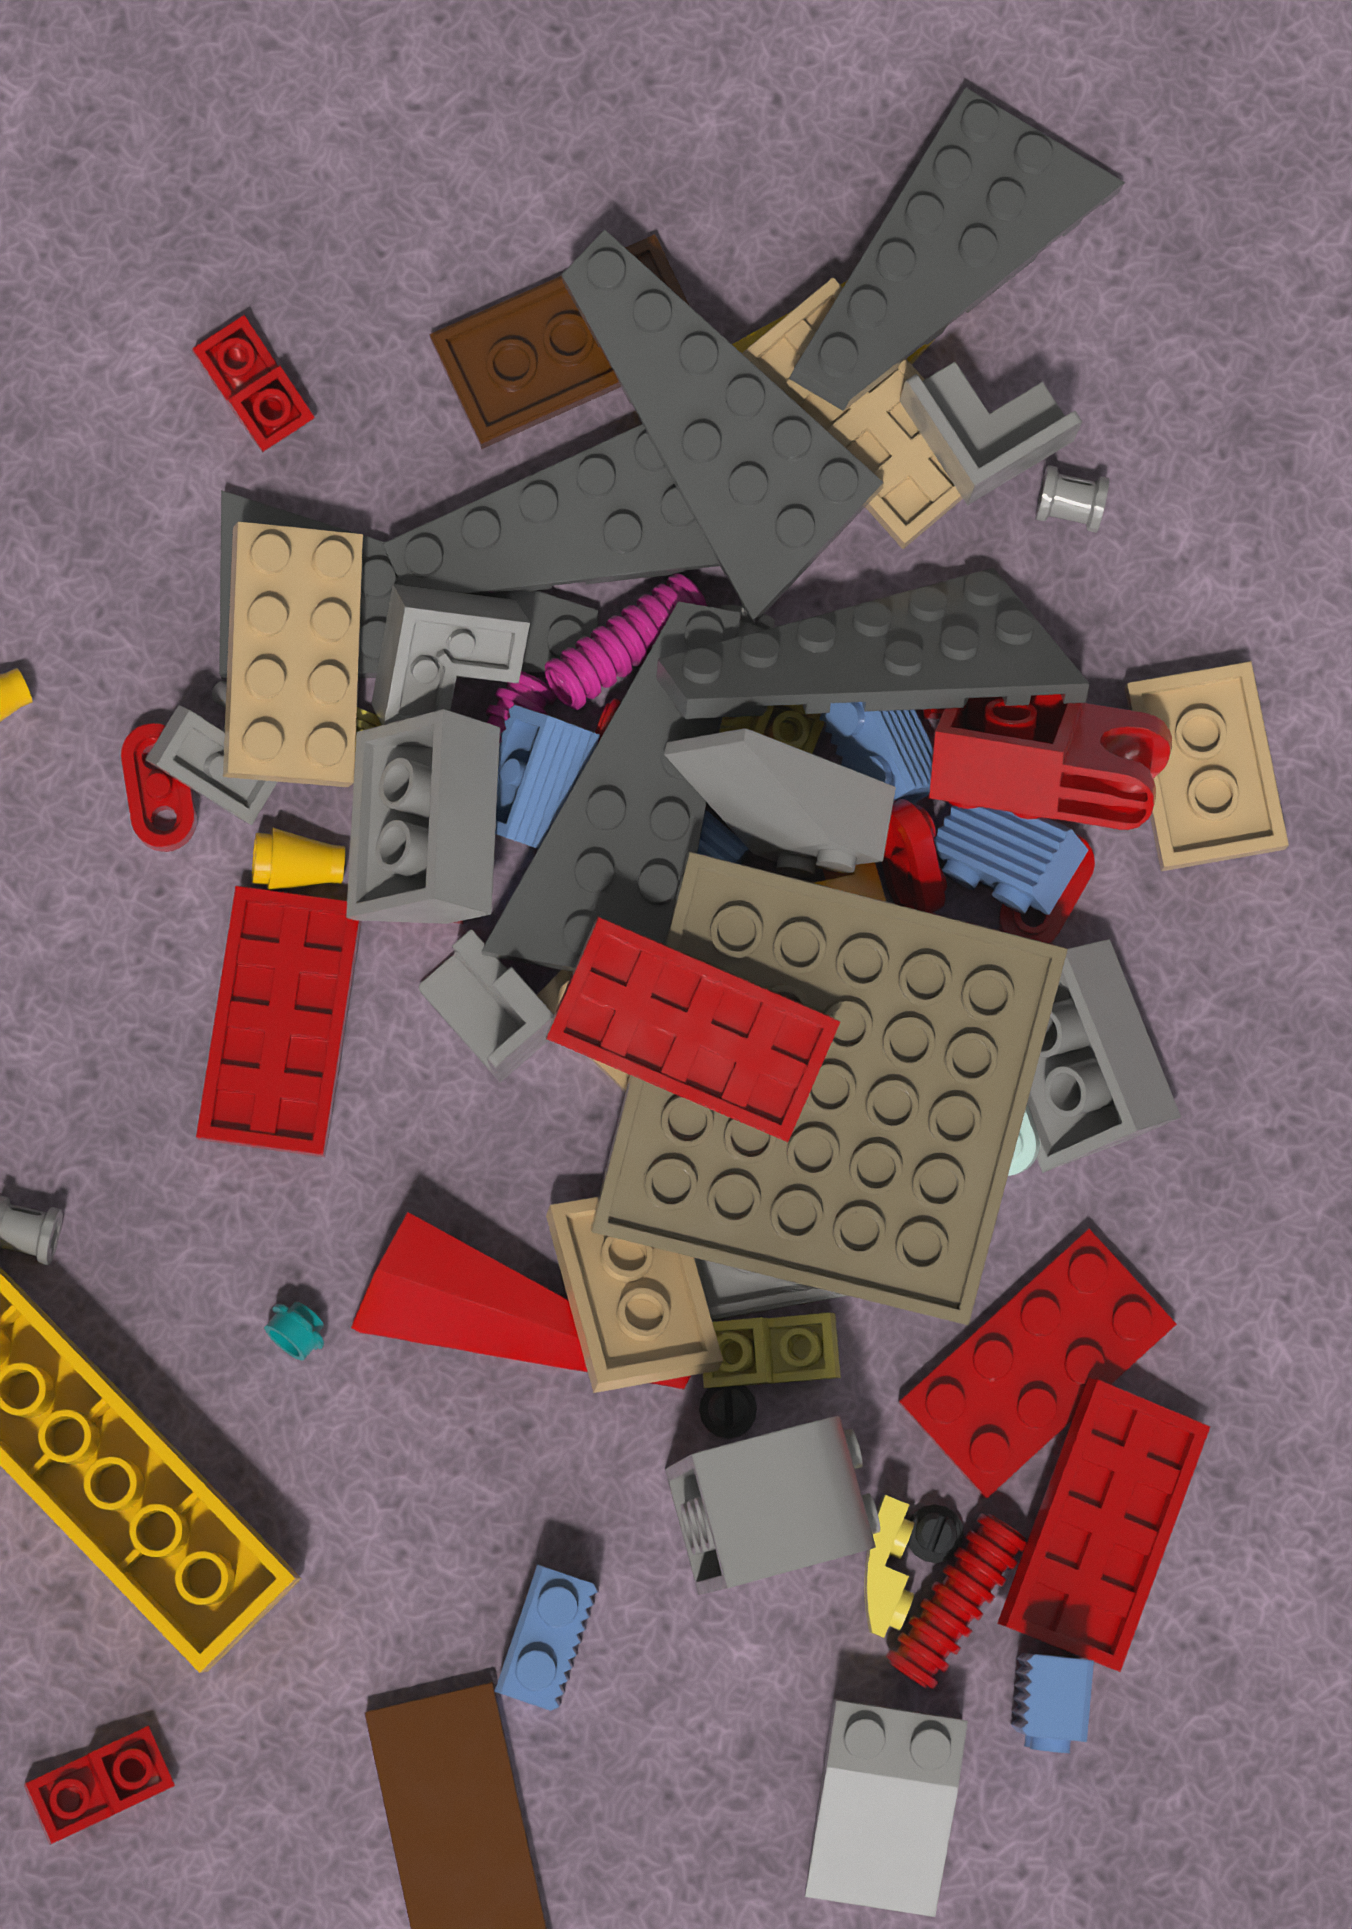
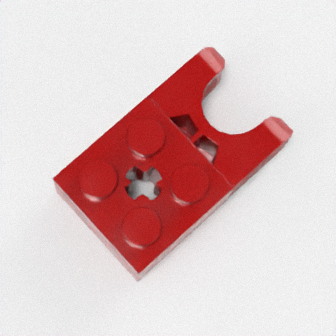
M1061 694L1031 695L1029 705L1005 706L1002 697L968 698L964 708H945L935 730L929 798L948 801L953 806L964 809L984 807L1008 811L1023 819L1043 817L1119 830L1138 828L1152 814L1156 801L1154 778L1168 763L1172 750V735L1165 722L1157 716L1088 703L1063 704Z

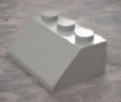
M442 709L356 733L346 918L359 921L449 924L491 915L500 727Z
M1110 939L1067 950L1027 1102L1039 1135L1040 1148L1037 1160L1042 1173L1134 1139L1181 1118Z

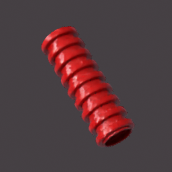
M981 1513L977 1522L981 1526L977 1532L970 1530L965 1536L969 1541L965 1549L957 1548L954 1555L958 1560L954 1566L949 1564L945 1566L943 1573L947 1575L942 1583L936 1581L931 1588L936 1593L931 1600L923 1599L920 1606L924 1611L919 1618L915 1615L911 1617L909 1624L913 1627L908 1635L901 1632L897 1638L902 1643L896 1652L889 1650L886 1654V1658L890 1660V1665L925 1689L927 1687L931 1689L936 1687L938 1681L934 1679V1676L938 1670L946 1672L949 1664L945 1661L950 1652L954 1655L958 1654L961 1647L956 1643L961 1636L966 1638L970 1636L972 1630L968 1625L973 1618L977 1621L982 1618L984 1613L979 1610L984 1601L989 1604L992 1603L995 1598L991 1593L995 1585L1000 1587L1004 1585L1006 1578L1002 1574L1006 1568L1013 1570L1018 1562L1014 1559V1556L1018 1550L1024 1552L1027 1543L1024 1536L991 1514L985 1515Z

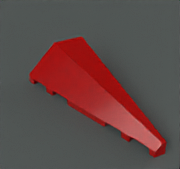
M407 1212L373 1275L351 1326L353 1330L362 1334L588 1372L569 1300ZM691 1376L652 1382L651 1384L684 1390Z

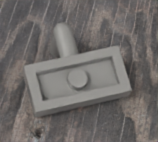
M221 681L214 686L212 698L216 704L226 708L227 681ZM178 705L146 760L238 819L252 825L278 782L223 777L225 725L220 730L191 710Z

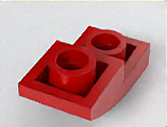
M245 315L192 348L193 354L262 453L315 419L282 367L277 365Z
M149 1725L24 1784L49 1845L175 1786Z

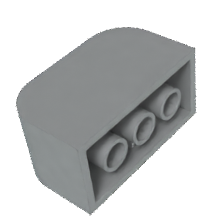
M840 1416L798 1425L697 1452L665 1469L698 1595L735 1587L876 1548L873 1534L880 1532L877 1509L870 1493L861 1494L855 1469L862 1467L860 1447L853 1429L844 1430Z

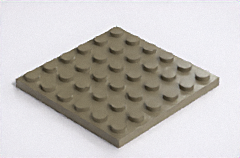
M688 851L664 945L836 1018L841 1023L788 1142L630 1075L590 1228L591 1231L969 1325L1068 949Z

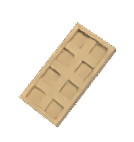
M831 278L742 354L884 482L883 489L865 508L897 544L904 549L963 498L900 402L904 383L907 379L917 374L922 381L925 380L907 359L900 363L898 369L845 411L840 410L789 379L796 364L843 289L834 278Z
M237 522L233 527L223 777L349 787L354 783L363 534Z

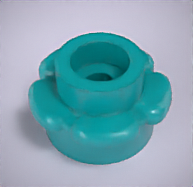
M297 1301L290 1308L283 1304L274 1305L272 1310L275 1315L266 1324L264 1329L277 1346L300 1361L305 1360L313 1349L317 1350L324 1347L323 1337L319 1333L323 1329L324 1324L311 1309Z

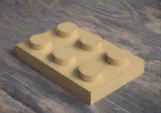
M1252 662L1127 683L1124 689L1128 709L1157 716L1165 722L1172 735V750L1168 763L1154 778L1156 801L1150 816L1160 870L1167 871L1285 850L1289 844Z
M598 1197L549 1206L546 1218L593 1393L719 1370L723 1358L694 1257L593 1233L590 1228Z

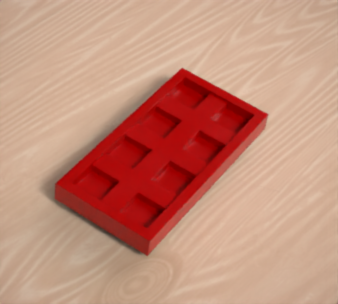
M235 886L196 1133L198 1140L325 1158L361 921L346 918L347 901Z
M597 916L545 1038L788 1142L841 1021Z
M1088 1229L898 1403L978 1492L987 1499L1073 1420L1088 1378L1098 1379L1111 1385L1177 1324L1099 1238Z
M1088 1378L997 1624L1121 1672L1211 1426L1101 1380Z

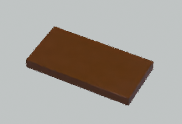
M655 234L625 247L689 305ZM562 276L429 334L430 341L481 449L621 387L602 349L598 347L563 284Z
M494 1683L482 1684L364 1712L410 1928L547 1929Z

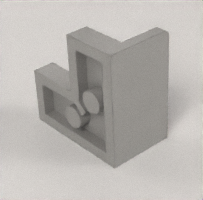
M953 362L924 381L917 374L907 379L900 397L902 406L967 506L1074 442L1082 424V420L1076 411L1066 416L1063 414L1043 382L989 414L956 362Z
M393 584L372 697V707L381 725L442 709L450 711L456 676L519 683L530 622L517 601Z
M471 929L452 945L454 955L420 983L419 991L501 1083L549 1041L545 1036L554 1014L512 967L507 970L498 958L482 955L481 951L485 944Z

